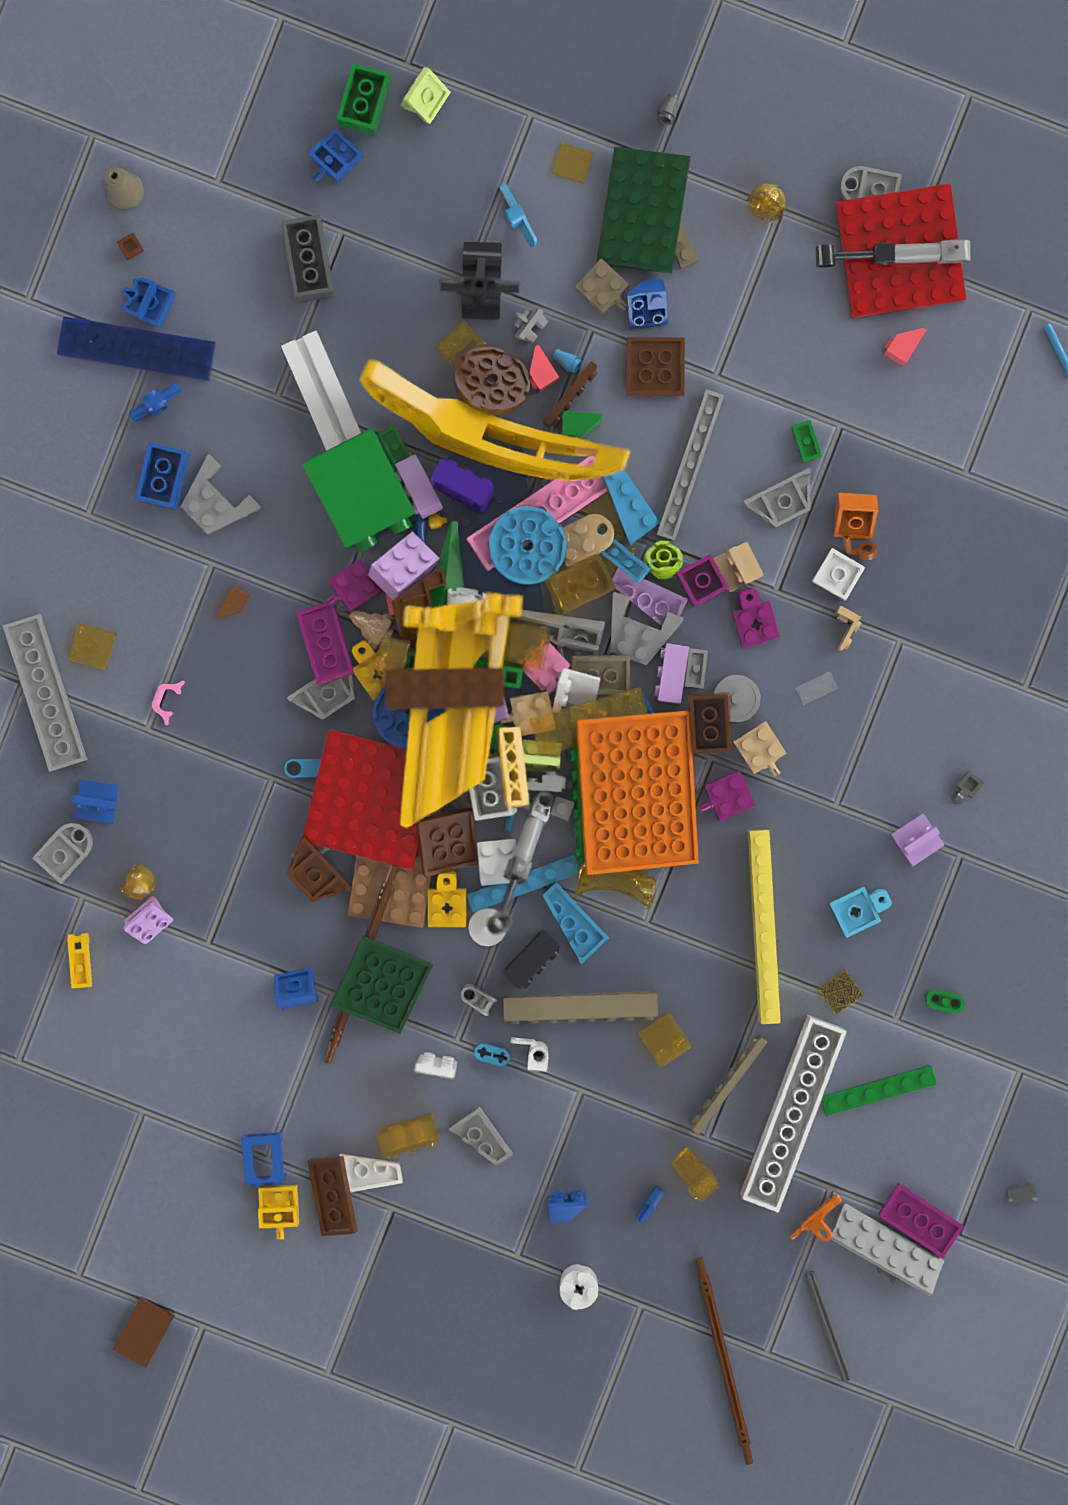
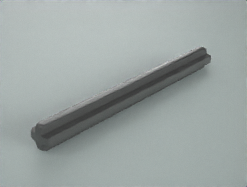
M809 1271L805 1273V1277L842 1381H849L852 1377L815 1272Z

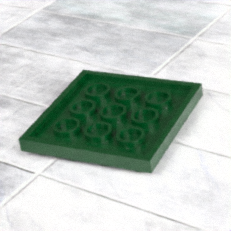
M363 935L330 1005L401 1034L433 964Z

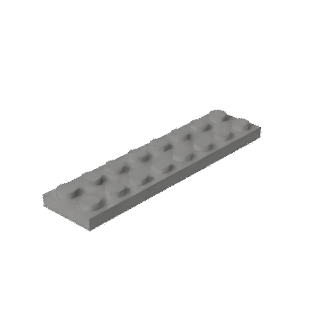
M41 614L3 625L49 772L86 761L87 757Z

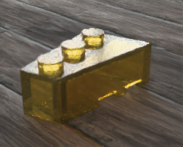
M687 1147L671 1162L689 1190L688 1193L696 1201L700 1199L704 1203L720 1186L714 1172Z

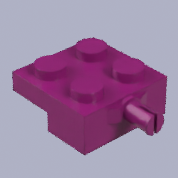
M361 559L328 579V584L335 593L326 599L329 606L340 601L347 612L351 613L382 591L368 576L369 570Z
M740 770L704 785L709 801L698 805L699 808H702L700 809L701 813L712 808L719 821L756 806Z

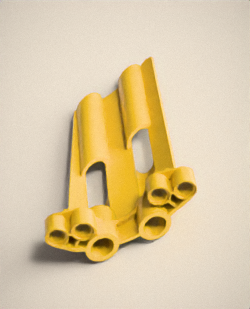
M485 594L484 600L466 604L446 605L436 608L405 606L403 626L418 628L414 669L473 668L478 658L487 650H490L488 668H501L509 617L521 616L522 597ZM496 707L445 708V713L428 723V709H410L400 824L403 827L408 828L484 781Z

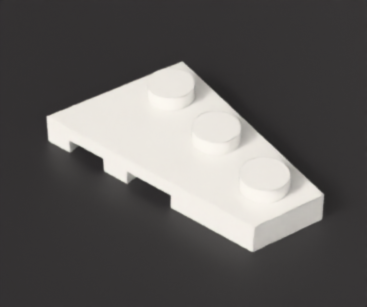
M346 1154L339 1155L344 1156L350 1192L403 1183L400 1162Z

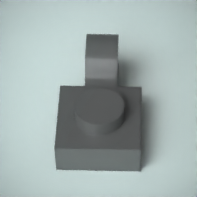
M967 771L956 785L960 790L951 800L957 805L961 804L966 796L973 798L984 782L971 771Z

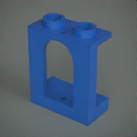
M282 1131L246 1134L241 1138L245 1185L251 1184V1187L262 1186V1183L279 1185L285 1180L286 1174H284L281 1144L283 1140ZM271 1144L273 1174L271 1176L257 1177L254 1172L252 1145Z

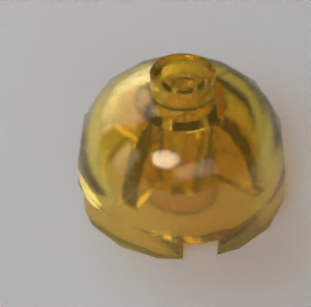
M762 183L753 189L747 202H749L748 209L754 216L761 220H764L765 217L770 219L769 222H774L782 217L787 200L784 191L779 186L773 183Z

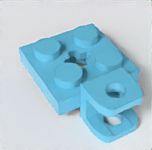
M862 886L829 902L845 937L848 938L881 922L878 913L889 908L892 905V901L884 889H877L867 893L865 887ZM883 896L884 900L879 902V898ZM852 907L860 909L858 912L859 916L850 915Z

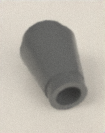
M669 94L658 111V120L662 124L671 125L675 121L679 100L677 95Z
M1026 1184L1007 1190L1009 1202L1033 1203V1201H1037L1034 1185Z

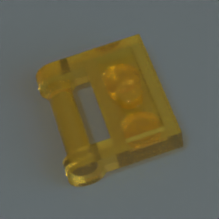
M463 320L436 345V348L455 368L462 356L458 360L454 357L472 340L475 341V344L469 350L486 347L487 344Z

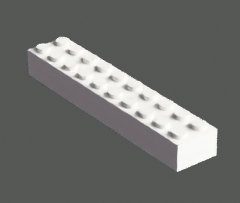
M807 1015L741 1189L740 1195L742 1199L779 1213L847 1031L844 1028Z

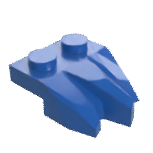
M143 277L133 279L134 289L125 287L121 291L128 298V302H123L120 307L136 318L161 328L177 293Z

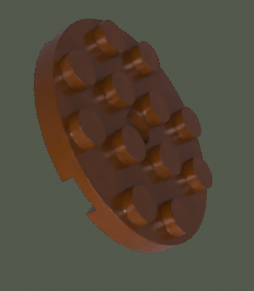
M478 347L463 354L456 364L453 374L454 387L458 395L472 408L487 414H505L519 408L526 400L530 390V377L526 367L516 356L513 358L504 353L505 350L495 347ZM492 378L493 380H496L495 384H493L492 382L486 379Z

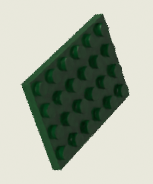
M614 147L596 263L602 259L609 266L673 273L691 156Z

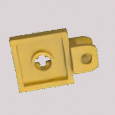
M362 640L352 647L353 656L359 663L353 669L356 677L374 701L386 685L385 670H398V668L384 648L375 653L368 642ZM364 647L366 651L365 653H360L358 649ZM375 669L384 672L382 679L373 677Z
M454 870L439 873L437 888L428 889V927H466V888H457V874ZM445 903H449V906L453 909L445 912L442 907L445 906Z

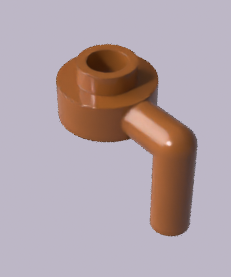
M845 534L842 536L846 555H858L861 560L870 561L877 556L876 544L865 542L858 547H852L850 535Z

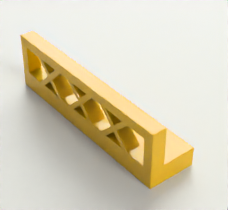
M520 727L497 729L505 805L513 806V808L529 805Z

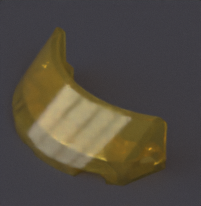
M583 864L580 868L575 895L591 890H614L633 897L643 904L646 909H651L655 897L656 880L653 876L649 877L642 872L643 869L587 875L585 873V864Z

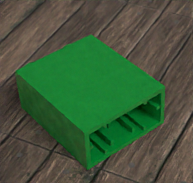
M372 428L303 462L302 465L345 548L354 545L359 553L378 543L374 535L375 533L388 527L391 534L395 535L412 526L409 516L415 514Z

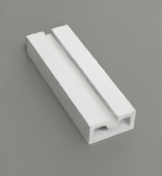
M317 331L302 336L303 338L281 345L327 451L360 434L361 431Z

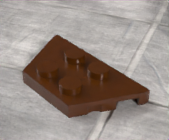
M303 835L286 872L287 876L312 902L321 900L324 897L336 896L337 893L344 891L350 892L352 886Z

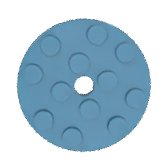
M523 506L508 511L495 523L489 537V553L496 569L508 580L519 584H536L548 579L560 568L566 554V538L562 527L550 513L537 507ZM525 540L532 542L533 547L530 551L523 549L522 544Z

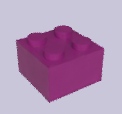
M711 554L675 574L693 608L729 588Z

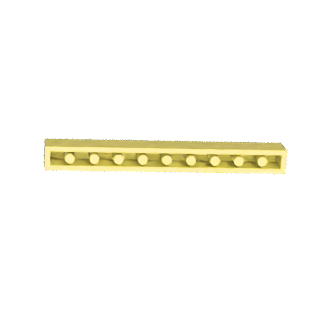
M767 829L747 830L758 1018L761 1024L781 1023L770 833Z

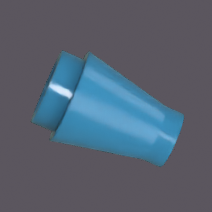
M557 349L552 357L568 373L575 374L582 364L579 356L561 351L560 349Z

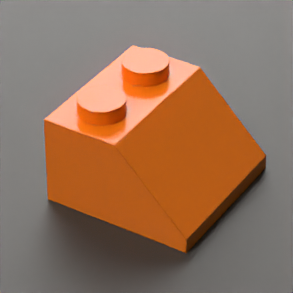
M838 492L835 507L834 537L842 538L843 535L848 534L850 538L872 540L878 514L877 495Z

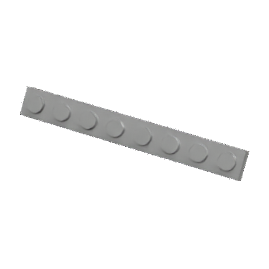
M707 389L704 393L656 536L671 541L676 539L724 398L722 394Z

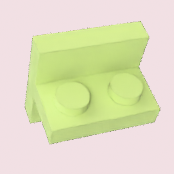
M424 67L400 105L405 110L417 113L425 123L430 124L451 92L429 68Z
M523 740L522 748L525 771L537 773L558 772L559 774L562 743Z

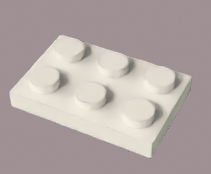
M424 1052V1055L420 1054L415 1071L454 1078L458 1061H454V1058L450 1056L438 1058L433 1053Z

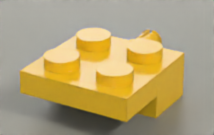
M298 1185L260 1186L258 1188L259 1229L276 1228V1239H284V1227H298L299 1225Z

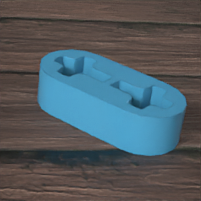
M484 1042L479 1043L475 1047V1057L480 1061L504 1066L510 1060L509 1051L503 1047ZM486 1047V1051L491 1052V1055L484 1054V1057L480 1056L478 1049ZM501 1052H504V1056L507 1057V1059H503L502 1062H500L499 1058L493 1056V1054L500 1055Z

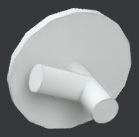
M481 909L474 913L470 919V936L480 945H496L506 934V931L495 935L487 929L486 923L488 918L498 912L495 909ZM497 919V925L501 927V922Z

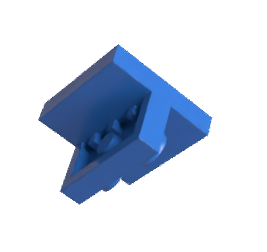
M80 780L78 795H73L72 803H76L74 818L114 823L119 785Z
M312 967L274 975L275 1004L277 1008L281 1007V1010L319 1002V996L314 985Z

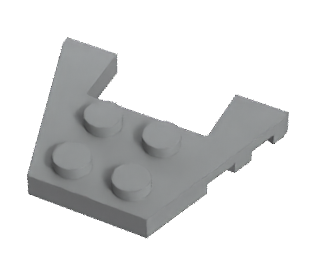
M210 454L204 460L181 505V508L208 535L262 509L250 495L234 508L210 484L209 480L222 468Z
M614 591L611 652L618 655H630L631 660L647 665L683 622L684 617L668 612L661 630L623 616L630 597Z

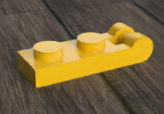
M82 933L79 936L68 934L71 989L92 987L89 934ZM76 943H81L82 949H76Z

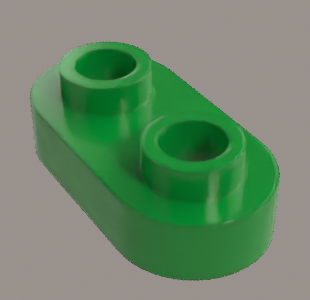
M931 989L925 996V1001L929 1007L941 1011L959 1013L965 1005L964 999L960 995L943 990ZM937 995V1001L933 1002L932 996ZM955 999L956 1005L951 1006V1000Z

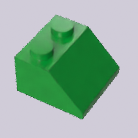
M564 411L562 436L584 440L601 425L602 414Z

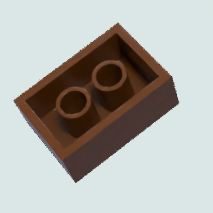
M730 692L691 694L689 696L692 754L731 752L733 745Z

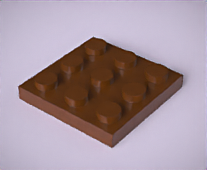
M627 337L626 396H684L685 337Z
M471 808L420 819L416 822L422 872L425 877L479 864L474 812Z

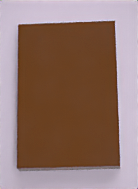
M141 1297L113 1350L147 1367L175 1315Z

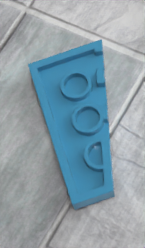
M557 882L542 895L581 964L609 939L604 931Z

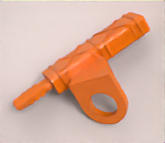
M837 1193L832 1195L817 1210L803 1220L802 1226L790 1238L794 1239L803 1230L808 1231L810 1229L821 1241H830L833 1234L823 1220L825 1215L842 1201ZM819 1229L825 1230L828 1237L822 1236L819 1233Z

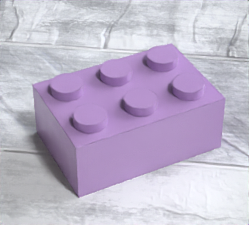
M412 531L371 565L368 576L394 600L434 570L439 557Z

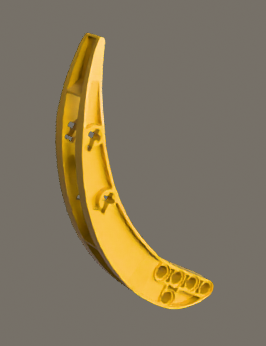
M374 360L367 361L360 378L366 391L377 402L411 422L431 443L458 455L496 468L546 479L579 481L598 478L623 470L630 453L626 449L605 446L579 438L562 436L519 425L478 411L457 399H436ZM486 436L538 451L536 456H531L482 440V438ZM545 452L572 456H595L592 466L547 460L543 459Z

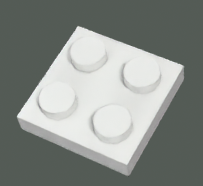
M831 548L812 582L846 601L865 567Z

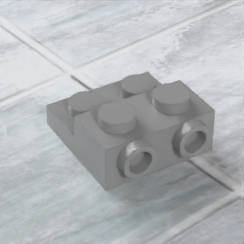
M546 772V775H542V783H538V779L527 778V791L561 793V789H565L566 777L558 776V772Z

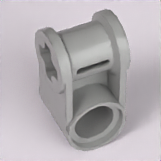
M466 984L461 988L462 1001L481 1014L488 1016L490 1008L498 999L472 984ZM470 989L475 994L472 998H466L464 992Z

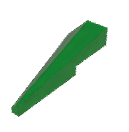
M450 521L438 564V567L443 568L447 584L431 589L430 599L433 608L447 605V594L450 588H452L453 592L457 591L458 587L463 588L465 586L463 560L460 555L459 522Z

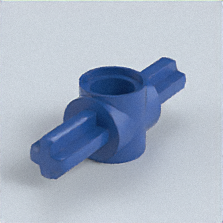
M174 383L161 392L157 389L150 391L143 397V404L129 412L131 418L136 422L149 413L157 415L163 412L168 407L167 401L181 393L180 387Z

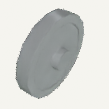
M732 675L724 678L717 684L713 692H730L731 722H742L750 719L756 714L760 706L761 695L758 686L751 679L743 675Z

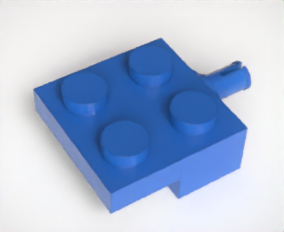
M334 128L324 140H320L308 153L310 159L319 168L311 177L318 182L325 174L338 184L364 155L343 134Z

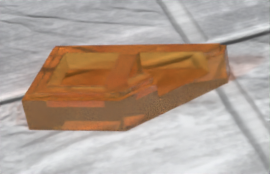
M232 586L216 617L222 618L242 612L251 595Z

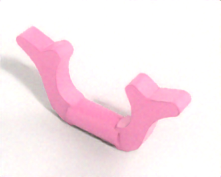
M185 681L177 684H162L157 688L152 701V708L162 716L165 725H169V717L173 715V712H166L160 708L163 694L167 689H172L177 694H181V687L185 684Z

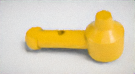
M437 512L431 514L428 519V526L432 530L440 529L443 524L447 523V518L441 517Z

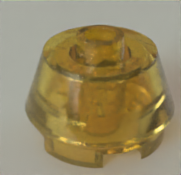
M138 862L137 867L134 865L127 873L125 886L121 885L119 892L124 894L126 898L142 901L153 892L157 878L147 865H142Z

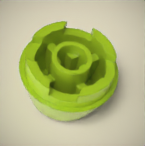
M658 541L646 552L644 562L651 568L650 573L654 577L665 580L673 577L678 572L683 563V556L680 549L671 545L669 541Z

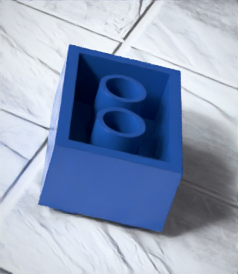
M149 442L135 499L140 502L177 510L190 454L187 451Z

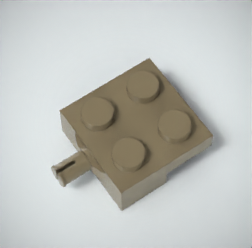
M602 259L575 286V289L602 316L615 304L623 312L628 308V305L621 299V296L629 288V283Z

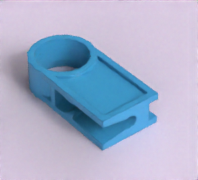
M291 759L286 762L284 771L291 778L317 777L321 759ZM292 761H296L301 765V772L296 776H292L287 770L289 763Z

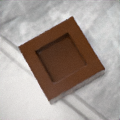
M134 233L117 241L127 260L144 251Z

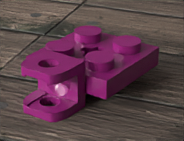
M752 587L738 591L737 598L741 609L732 611L742 648L780 638L770 601L761 602L758 591ZM747 594L751 596L749 600H746ZM754 619H757L758 622H761V625L757 630L755 629V627H751V624L754 623Z

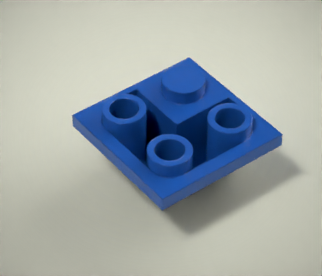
M663 279L643 281L627 293L630 329L667 324V300Z
M575 1190L571 1194L554 1192L551 1196H548L550 1223L570 1222L588 1205L587 1194L581 1190Z

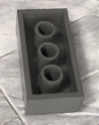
M320 215L281 221L294 297L297 303L335 296Z

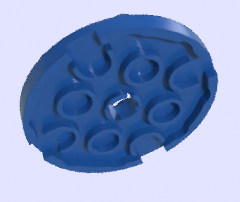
M385 685L376 698L373 708V719L378 732L388 743L401 749H407L410 718L407 715L408 709H386ZM429 708L427 723L445 713V708Z

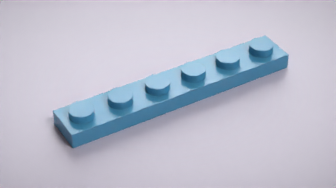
M571 855L530 870L527 881L516 885L512 898L581 873L575 856ZM509 883L490 885L466 894L472 912L502 902Z

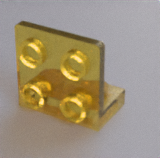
M670 1012L638 1032L660 1068L692 1048L691 1043Z

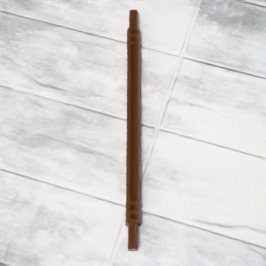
M390 865L386 879L382 882L365 932V936L374 940L394 886L392 883L398 868L395 865ZM341 1010L338 1011L328 1040L329 1046L324 1058V1062L327 1064H331L336 1047H339L349 1017V1013Z
M703 1257L695 1259L699 1273L698 1281L717 1351L739 1446L742 1447L746 1465H750L753 1463L749 1446L751 1444L726 1348L710 1277L706 1273Z

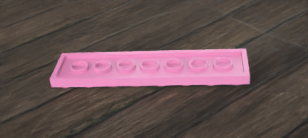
M589 456L577 465L592 466L595 456ZM602 477L579 481L553 480L510 510L523 506L537 507L550 513L560 523L607 492V488ZM501 516L466 538L487 571L495 567L489 553V537L493 526ZM525 540V541L523 542L522 546H523V547L526 546V545L529 544L531 541Z

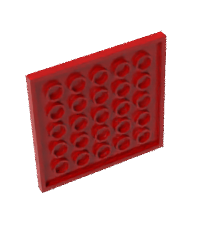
M951 183L837 201L835 203L842 252L872 251V246L875 243L923 244L958 240ZM872 259L843 260L851 318L966 300L962 263L938 264L937 262H918L873 266Z
M328 729L303 832L308 841L321 847L413 870L419 849L417 824L414 823L408 828L400 824L407 749Z

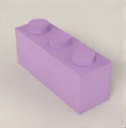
M416 454L395 464L398 470L395 474L400 483L404 481L406 487L403 490L407 498L412 497L414 503L411 505L416 514L420 513L422 519L443 509Z
M666 643L665 647H661L660 658L663 659L662 666H658L657 677L660 678L659 685L655 686L654 691L657 701L681 704L689 652L688 646Z

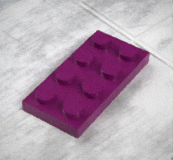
M326 602L296 612L317 685L355 674L335 605L329 606Z
M899 1182L878 1213L879 1217L942 1258H944L964 1227L961 1223Z

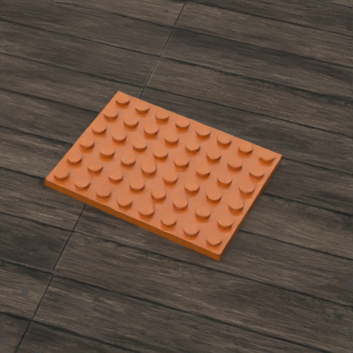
M690 711L576 720L585 873L593 875L698 864Z

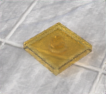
M78 623L69 660L107 670L117 633Z

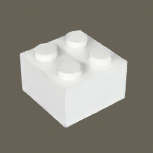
M516 839L478 842L481 885L509 883L510 880L504 878L503 875L508 861L513 857L516 849Z

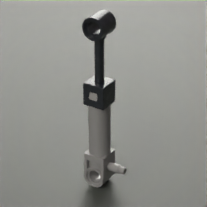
M951 240L923 244L875 243L872 246V251L836 252L835 245L816 246V267H834L836 260L872 259L873 266L918 262H937L938 264L966 263L971 261L970 240Z
M541 791L530 799L529 805L523 806V808L527 809L524 816L526 821L513 857L509 859L503 875L510 882L499 912L489 917L486 923L488 931L492 934H500L511 926L512 920L507 911L516 885L527 881L532 867L530 862L543 825L547 823L554 805V797L550 792ZM539 799L543 801L544 806L541 805ZM497 919L500 920L501 927L497 925Z

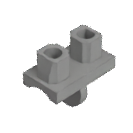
M538 308L533 309L531 313L526 309L522 314L516 312L514 316L518 320L514 325L517 328L520 327L514 337L532 344L537 338V335L531 331L532 327L535 325L541 330L548 323V320L542 315L543 311Z

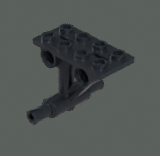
M464 242L462 257L463 277L458 278V280L440 279V292L451 291L458 292L461 295L462 319L499 320L501 293L519 294V281H501V243Z

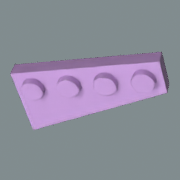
M617 568L610 583L621 594L629 596L630 601L661 626H663L668 612L680 616L688 600L644 578L638 584L620 568Z

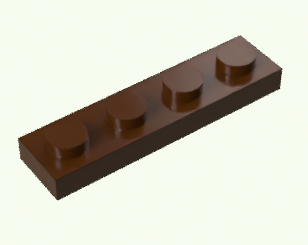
M591 361L545 418L543 421L544 426L548 429L552 425L554 427L557 426L562 419L560 415L563 411H568L574 404L572 400L575 396L579 397L586 389L584 387L586 382H591L596 377L597 365Z

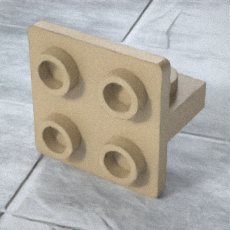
M748 542L737 547L735 546L714 558L729 587V592H733L764 575Z

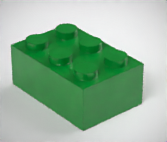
M352 63L337 116L339 127L376 137L391 85L390 73Z

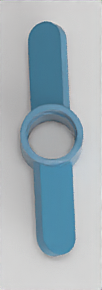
M505 183L500 184L499 187L510 206L509 209L505 210V214L511 227L519 226L530 247L536 246L537 238L526 219L520 204L516 203L509 187Z

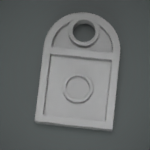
M865 166L853 167L843 176L840 183V192L844 200L898 192L902 174ZM853 180L856 186L854 189H848L845 186V182Z
M70 823L63 825L32 859L62 884L91 852L93 846L92 835L81 824ZM77 830H81L84 833V838L81 841L75 838Z

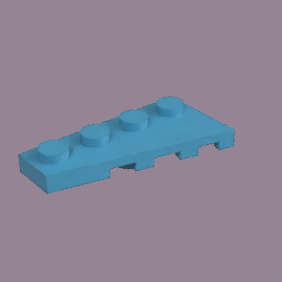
M624 469L617 473L602 476L608 494L613 501L615 512L618 514L622 530H624L628 545H631L660 524V521Z

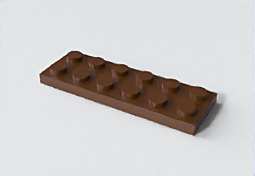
M503 667L385 670L386 709L504 707Z

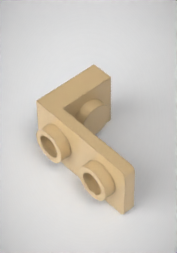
M839 606L834 613L838 616L837 619L846 624L848 622L851 623L837 648L838 651H843V649L849 647L852 641L850 639L853 632L856 633L859 629L861 616Z

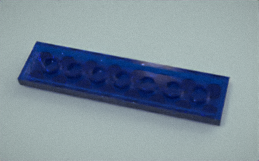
M63 316L57 355L210 381L216 343Z

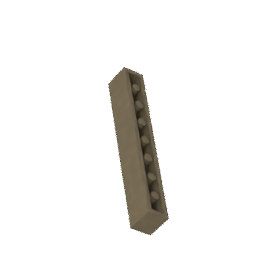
M656 991L503 996L504 1021H508V1024H519L520 1021L536 1024L539 1023V1020H546V1023H557L558 1020L566 1019L568 1023L577 1022V1019H585V1022H595L596 1018H604V1021H615V1018L632 1021L635 1020V1017H642V1020H653L654 1017H658V997Z

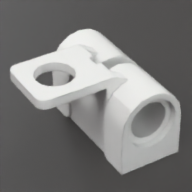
M511 1037V1043L531 1045L529 1048L527 1070L547 1072L548 1047L544 1042ZM540 1050L544 1054L542 1056H535L534 1052Z

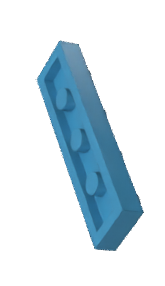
M599 527V533L601 535L605 534L606 531ZM613 539L611 545L605 551L601 552V554L638 584L651 570L650 567L615 539Z

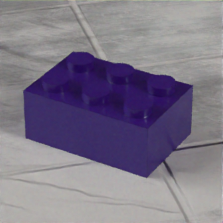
M441 459L431 476L433 489L483 515L495 496L494 487L489 479L475 476V473L468 468L463 470L451 459H447V461Z

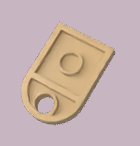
M590 514L562 528L566 538V554L564 557L566 566L571 568L605 551L611 545L614 539V528L607 518L599 514ZM605 524L608 530L605 534L601 535L599 527Z

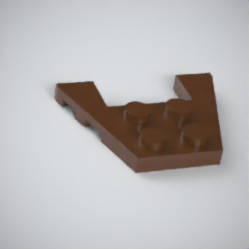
M442 567L436 568L392 600L402 639H417L418 628L403 626L405 606L433 608L429 590L447 584Z

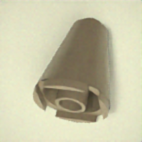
M117 167L110 168L106 172L105 193L108 201L116 208L122 210L136 207L143 199L144 194L140 178L130 171Z

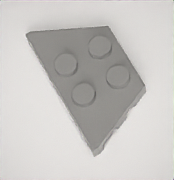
M810 468L744 500L743 504L775 528L810 511Z
M353 675L321 685H317L316 679L288 696L287 699L324 720L355 699Z

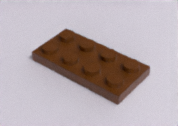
M344 1156L308 1160L321 1236L355 1234L358 1230Z

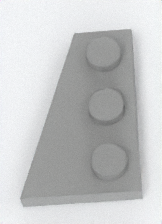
M478 1107L448 1128L452 1133L460 1136L465 1143H469L476 1148L481 1155L496 1166L513 1154L481 1107Z

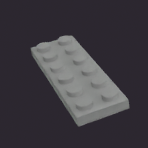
M842 1204L831 1230L833 1234L831 1240L924 1294L932 1295L944 1260L848 1204Z

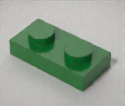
M811 420L792 425L791 428L802 463L821 458L822 455Z
M395 425L378 433L396 469L395 464L410 457V454Z

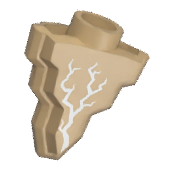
M352 611L349 616L354 625L361 629L362 636L368 640V644L374 650H377L382 642L387 644L395 631L391 628L395 617L389 614L380 615L373 613L369 615L363 611Z

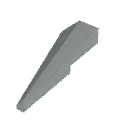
M521 610L520 617H512L521 622V626L525 628L528 626L536 630L538 635L562 648L565 646L573 650L577 656H597L605 625L603 621Z

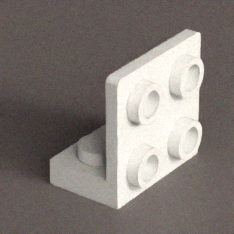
M563 668L552 711L560 713L562 706L566 707L567 703L593 709L601 679Z

